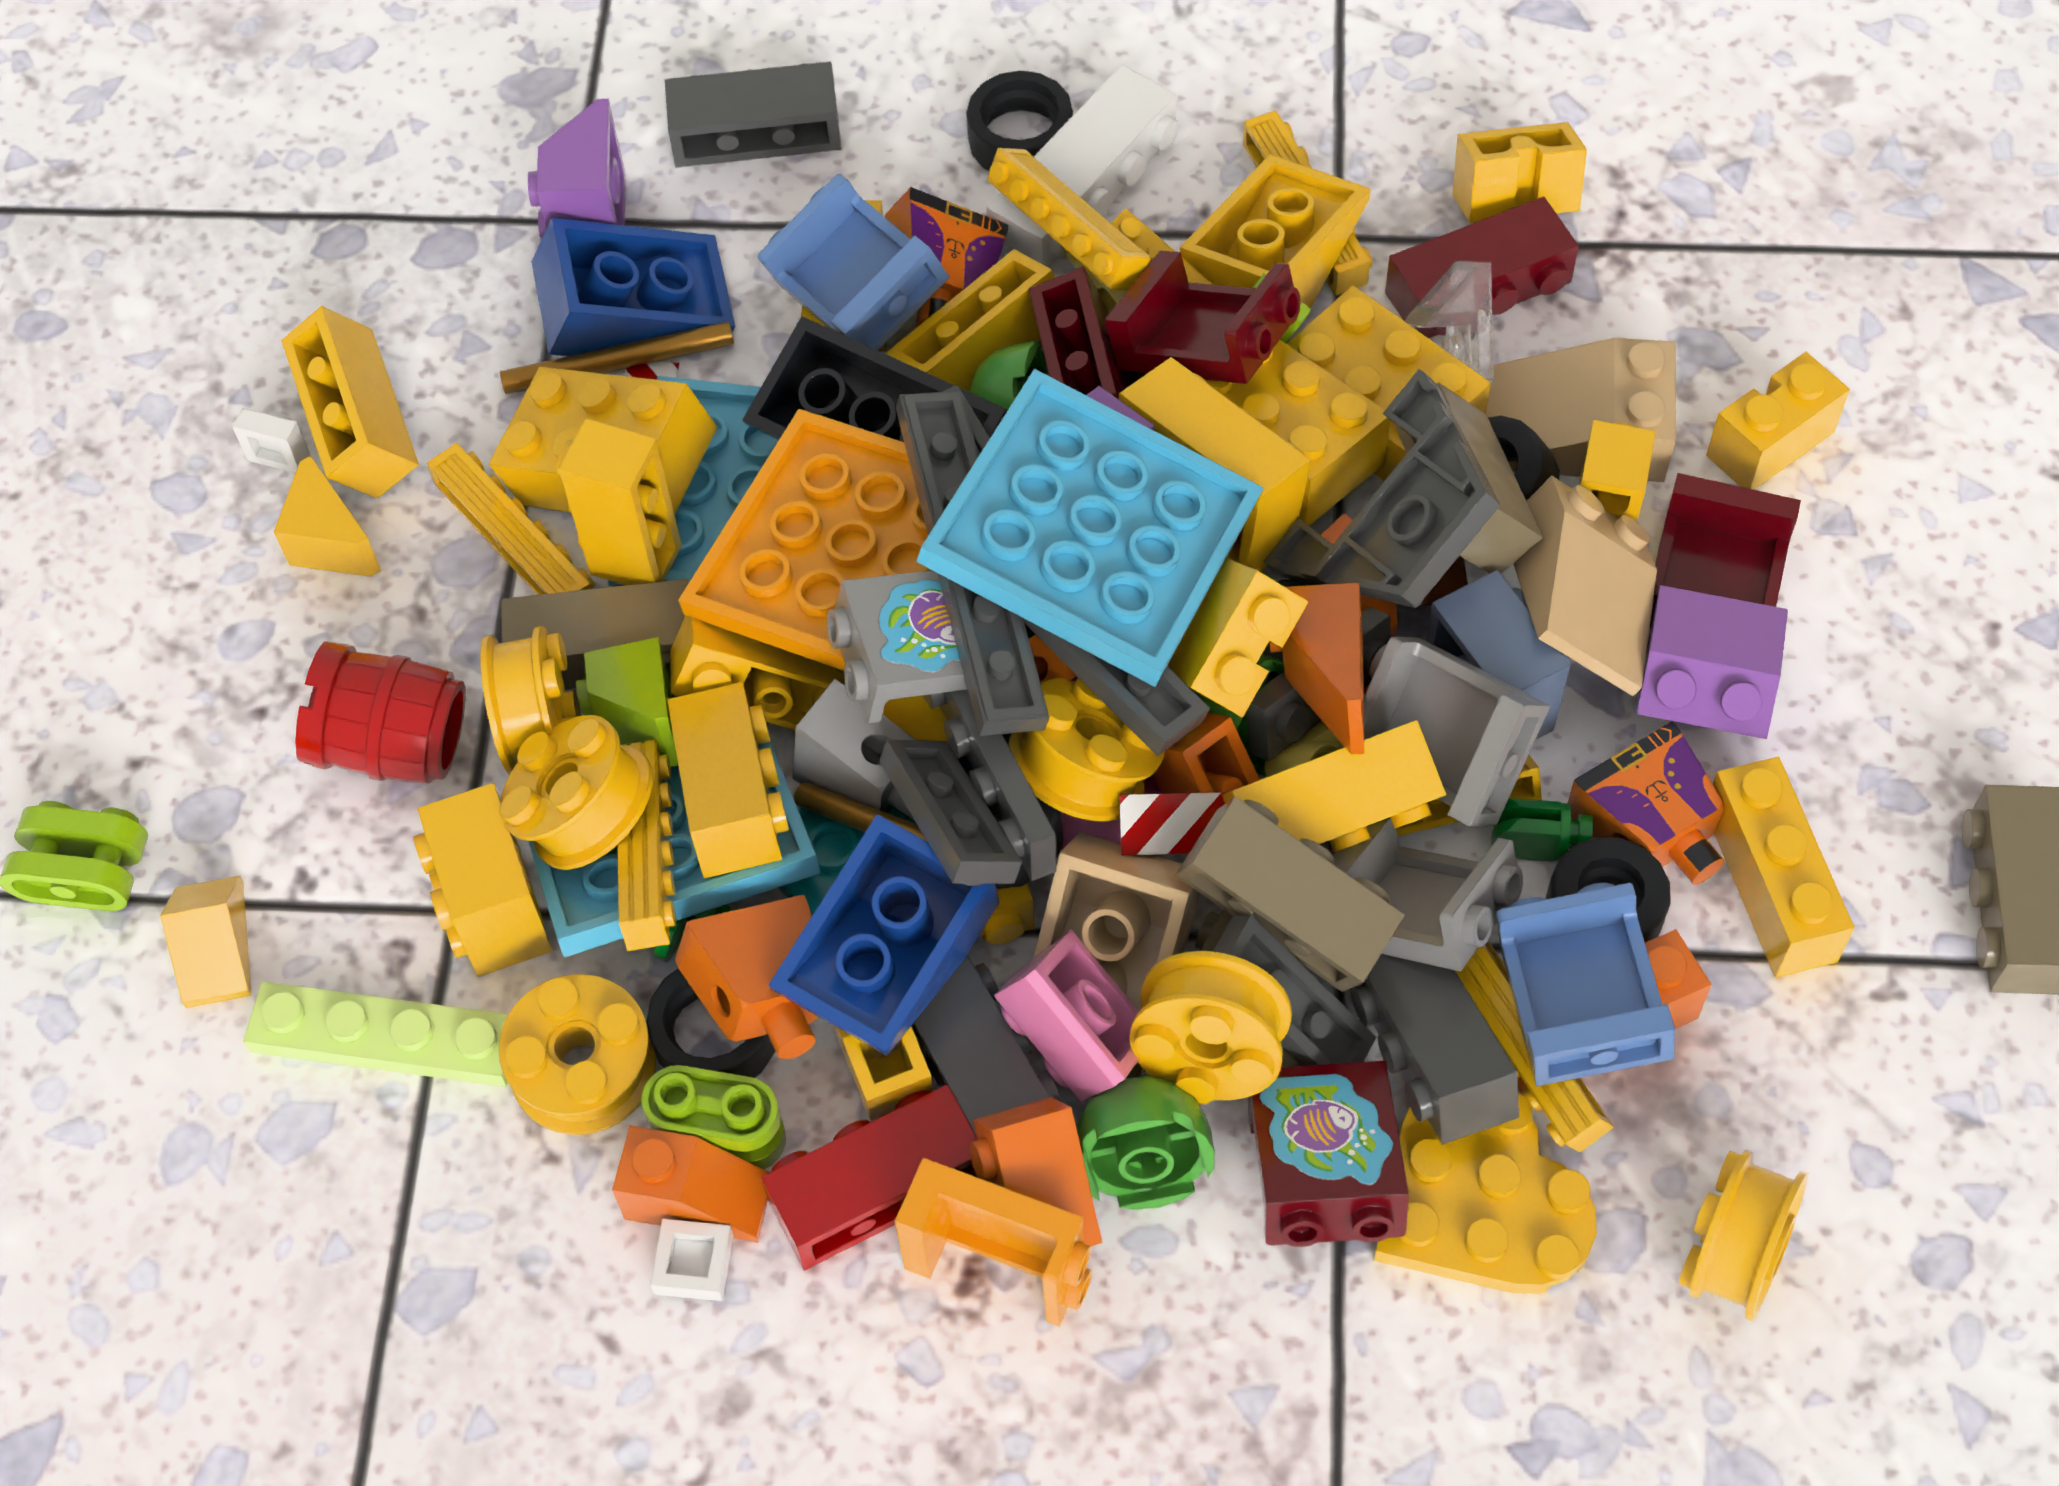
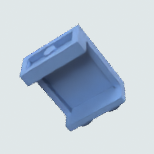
M841 174L834 176L825 187L815 192L809 203L783 229L777 231L758 254L759 261L777 284L823 325L876 350H879L950 278L929 246L916 235L911 239L862 199L849 180Z
M1596 883L1584 887L1576 894L1552 899L1527 897L1514 902L1510 907L1497 911L1499 944L1536 1087L1674 1059L1675 1027L1668 1004L1662 1005L1637 917L1636 894L1632 883L1615 886L1610 883Z

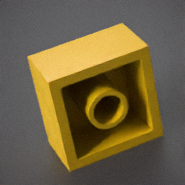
M494 783L418 807L417 810L424 833L413 836L421 865L425 874H429L434 891L430 892V897L442 930H446L455 958L467 955L477 977L553 952L518 841L504 827L506 820L499 813L501 799Z

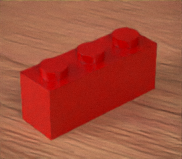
M948 1084L932 1092L930 1090H923L907 1095L897 1103L894 1111L872 1122L859 1120L845 1126L834 1136L832 1142L810 1153L807 1151H797L783 1157L772 1167L771 1172L762 1176L761 1179L768 1202L805 1271L896 1225L895 1219L923 1158L977 1177L970 1156V1142L977 1141L978 1139Z

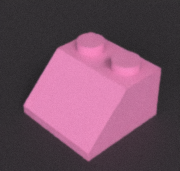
M1072 929L1014 973L994 995L1001 1004V1012L1008 1025L1016 1033L1027 1036L1044 1056V1063L1051 1077L1060 1086L1067 1089L1070 1088L1080 1101L1115 1087L1127 1077L1139 1060L1131 1050L1129 1039L1133 1020L1139 1011Z

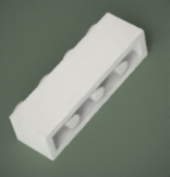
M1121 64L1034 158L1100 215L1105 217L1113 199L1126 185L1128 187L1133 186L1141 177L1149 160L1159 150H1166L1174 141L1179 128V122L1176 120L1177 94ZM1001 192L986 207L987 217L1008 225V233L1002 249L1003 253L1008 254L1015 249L1048 268H1051L1058 259L1067 258L1066 249Z

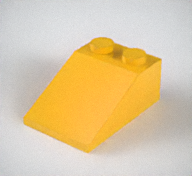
M1270 154L1180 246L1181 255L1213 285L1253 288L1263 273L1267 275L1275 263L1289 264L1293 284L1299 291L1301 302L1311 308L1370 199L1371 188Z

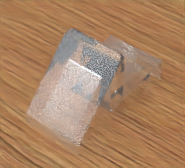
M1455 261L1409 314L1405 322L1410 326L1421 328L1446 326V336L1442 340L1441 348L1489 382L1494 383L1491 262Z

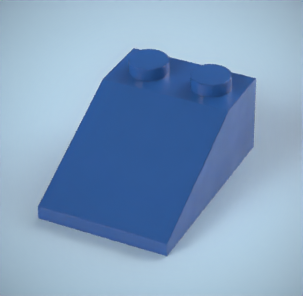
M551 218L532 258L531 263L549 355L572 356L728 321L731 331L733 332L735 329L715 235Z
M877 814L768 986L772 991L888 1056L968 955L1000 903L995 884H982L980 886L953 884L927 841Z

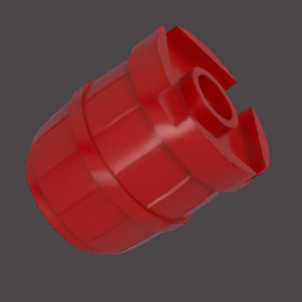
M323 642L315 653L304 684L313 686L308 707L299 706L295 737L298 761L321 769H328L334 765L346 770L367 774L370 779L379 781L392 779L429 784L433 779H445L451 768L463 725L466 703L464 681L456 680L453 672L414 662L407 656L395 655L390 657L360 653L356 651L353 645Z

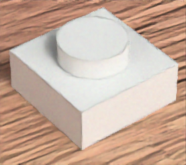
M242 408L232 426L249 462L296 473L299 462L311 456L297 421H293L284 414L278 412H268L265 414Z
M662 1219L650 1282L653 1294L723 1301L734 1237L731 1225Z

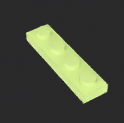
M262 981L243 1039V1043L249 1052L503 1087H507L508 1083L499 1060L500 1034L508 1014Z

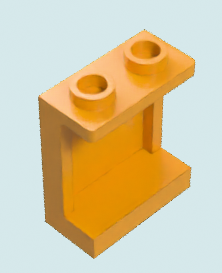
M926 1158L922 1159L895 1219L905 1270L930 1279L944 1246L948 1242L1043 1278L1046 1322L1060 1326L1068 1307L1077 1311L1080 1309L1092 1278V1270L1086 1268L1092 1247L1084 1244L1083 1217Z

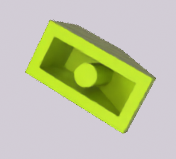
M659 637L584 653L586 679L576 681L577 695L582 714L596 715L606 719L616 729L620 745H630V743L636 742L644 743V741L648 740L657 741L660 754L668 755L670 767L677 766L678 760L667 699L674 698V695L671 694L670 674L665 663Z

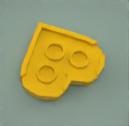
M1518 1093L1519 1118L1443 1145L1429 1121L1419 1122L1411 1108H1409L1399 1137L1409 1190L1406 1234L1402 1237L1387 1238L1379 1241L1374 1261L1510 1293L1541 1294L1547 1292L1550 1286L1567 1281L1576 1271L1578 1273L1584 1267L1596 1238V1208L1590 1197L1591 1189L1589 1182L1581 1173L1569 1170L1564 1165L1539 1155L1538 1128L1532 1118L1533 1108L1521 1093Z

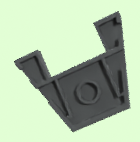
M1420 369L1417 370L1383 412V415L1417 440V442L1335 543L1331 544L1298 518L1263 561L1280 576L1314 585L1359 583L1360 595L1417 608L1499 508L1500 503L1439 386Z

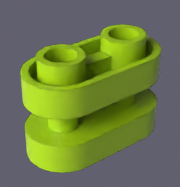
M42 801L39 805L26 807L21 813L14 838L19 845L29 851H15L7 855L0 875V886L17 898L38 904L100 911L122 910L127 906L134 878L127 870L120 866H131L141 861L149 836L148 832L139 824L137 816L120 808L108 807L102 809L101 812L73 809L66 804L56 801Z
M675 1065L656 1072L647 1081L643 1089L642 1107L650 1129L699 1137L762 1169H766L774 1164L784 1151L786 1132L776 1096L772 1089L759 1079Z

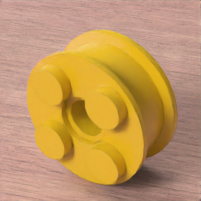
M544 626L535 627L532 638L498 643L493 635L484 636L481 641V678L488 720L499 758L508 775H510L518 762L517 754L519 748L529 736L540 731L551 735L553 727L571 718L581 716L575 690L565 691L561 671L567 670V656L560 633L549 634Z
M1060 677L1041 683L1050 717L1045 730L1011 733L1007 743L1034 795L1049 806L1077 818L1091 821H1113L1120 819V795L1143 794V780L1157 771L1164 758L1165 751L1157 756L1079 677L1076 681H1068L1065 677Z
M596 715L574 717L553 727L551 735L540 731L532 734L523 742L517 754L518 762L505 783L501 795L499 813L506 820L504 827L512 835L522 840L534 841L538 856L546 864L561 870L580 868L600 859L611 851L635 826L651 795L653 786L652 766L648 758L640 750L629 745H620L616 729L606 719Z
M1192 951L1172 955L1158 962L1150 969L1144 978L1141 988L1142 1009L1133 1020L1129 1037L1131 1050L1139 1058L1137 1062L1150 1076L1173 1081L1175 1086L1194 1097L1199 1105L1210 1103L1213 1100H1236L1250 1097L1265 1090L1276 1080L1283 1060L1281 1041L1286 1036L1290 1027L1292 1007L1284 988L1273 976L1247 960L1211 951Z
M571 974L541 983L527 992L515 1004L508 1014L500 1034L499 1060L501 1068L518 1104L536 1123L558 1133L570 1135L592 1134L622 1122L642 1103L643 1089L647 1081L655 1074L656 1054L641 1008L625 989L602 977ZM577 1046H590L594 1048L592 1055L586 1061L578 1062L575 1065L563 1062L565 1055Z
M1745 1149L1741 1155L1729 1151L1715 1186V1191L1722 1193L1720 1197L1708 1192L1695 1223L1694 1233L1701 1235L1700 1242L1703 1243V1246L1700 1247L1695 1244L1692 1246L1682 1269L1679 1285L1689 1288L1690 1296L1696 1299L1704 1291L1742 1305L1745 1307V1319L1754 1321L1767 1296L1788 1246L1805 1193L1808 1173L1800 1171L1794 1179L1753 1164V1152Z

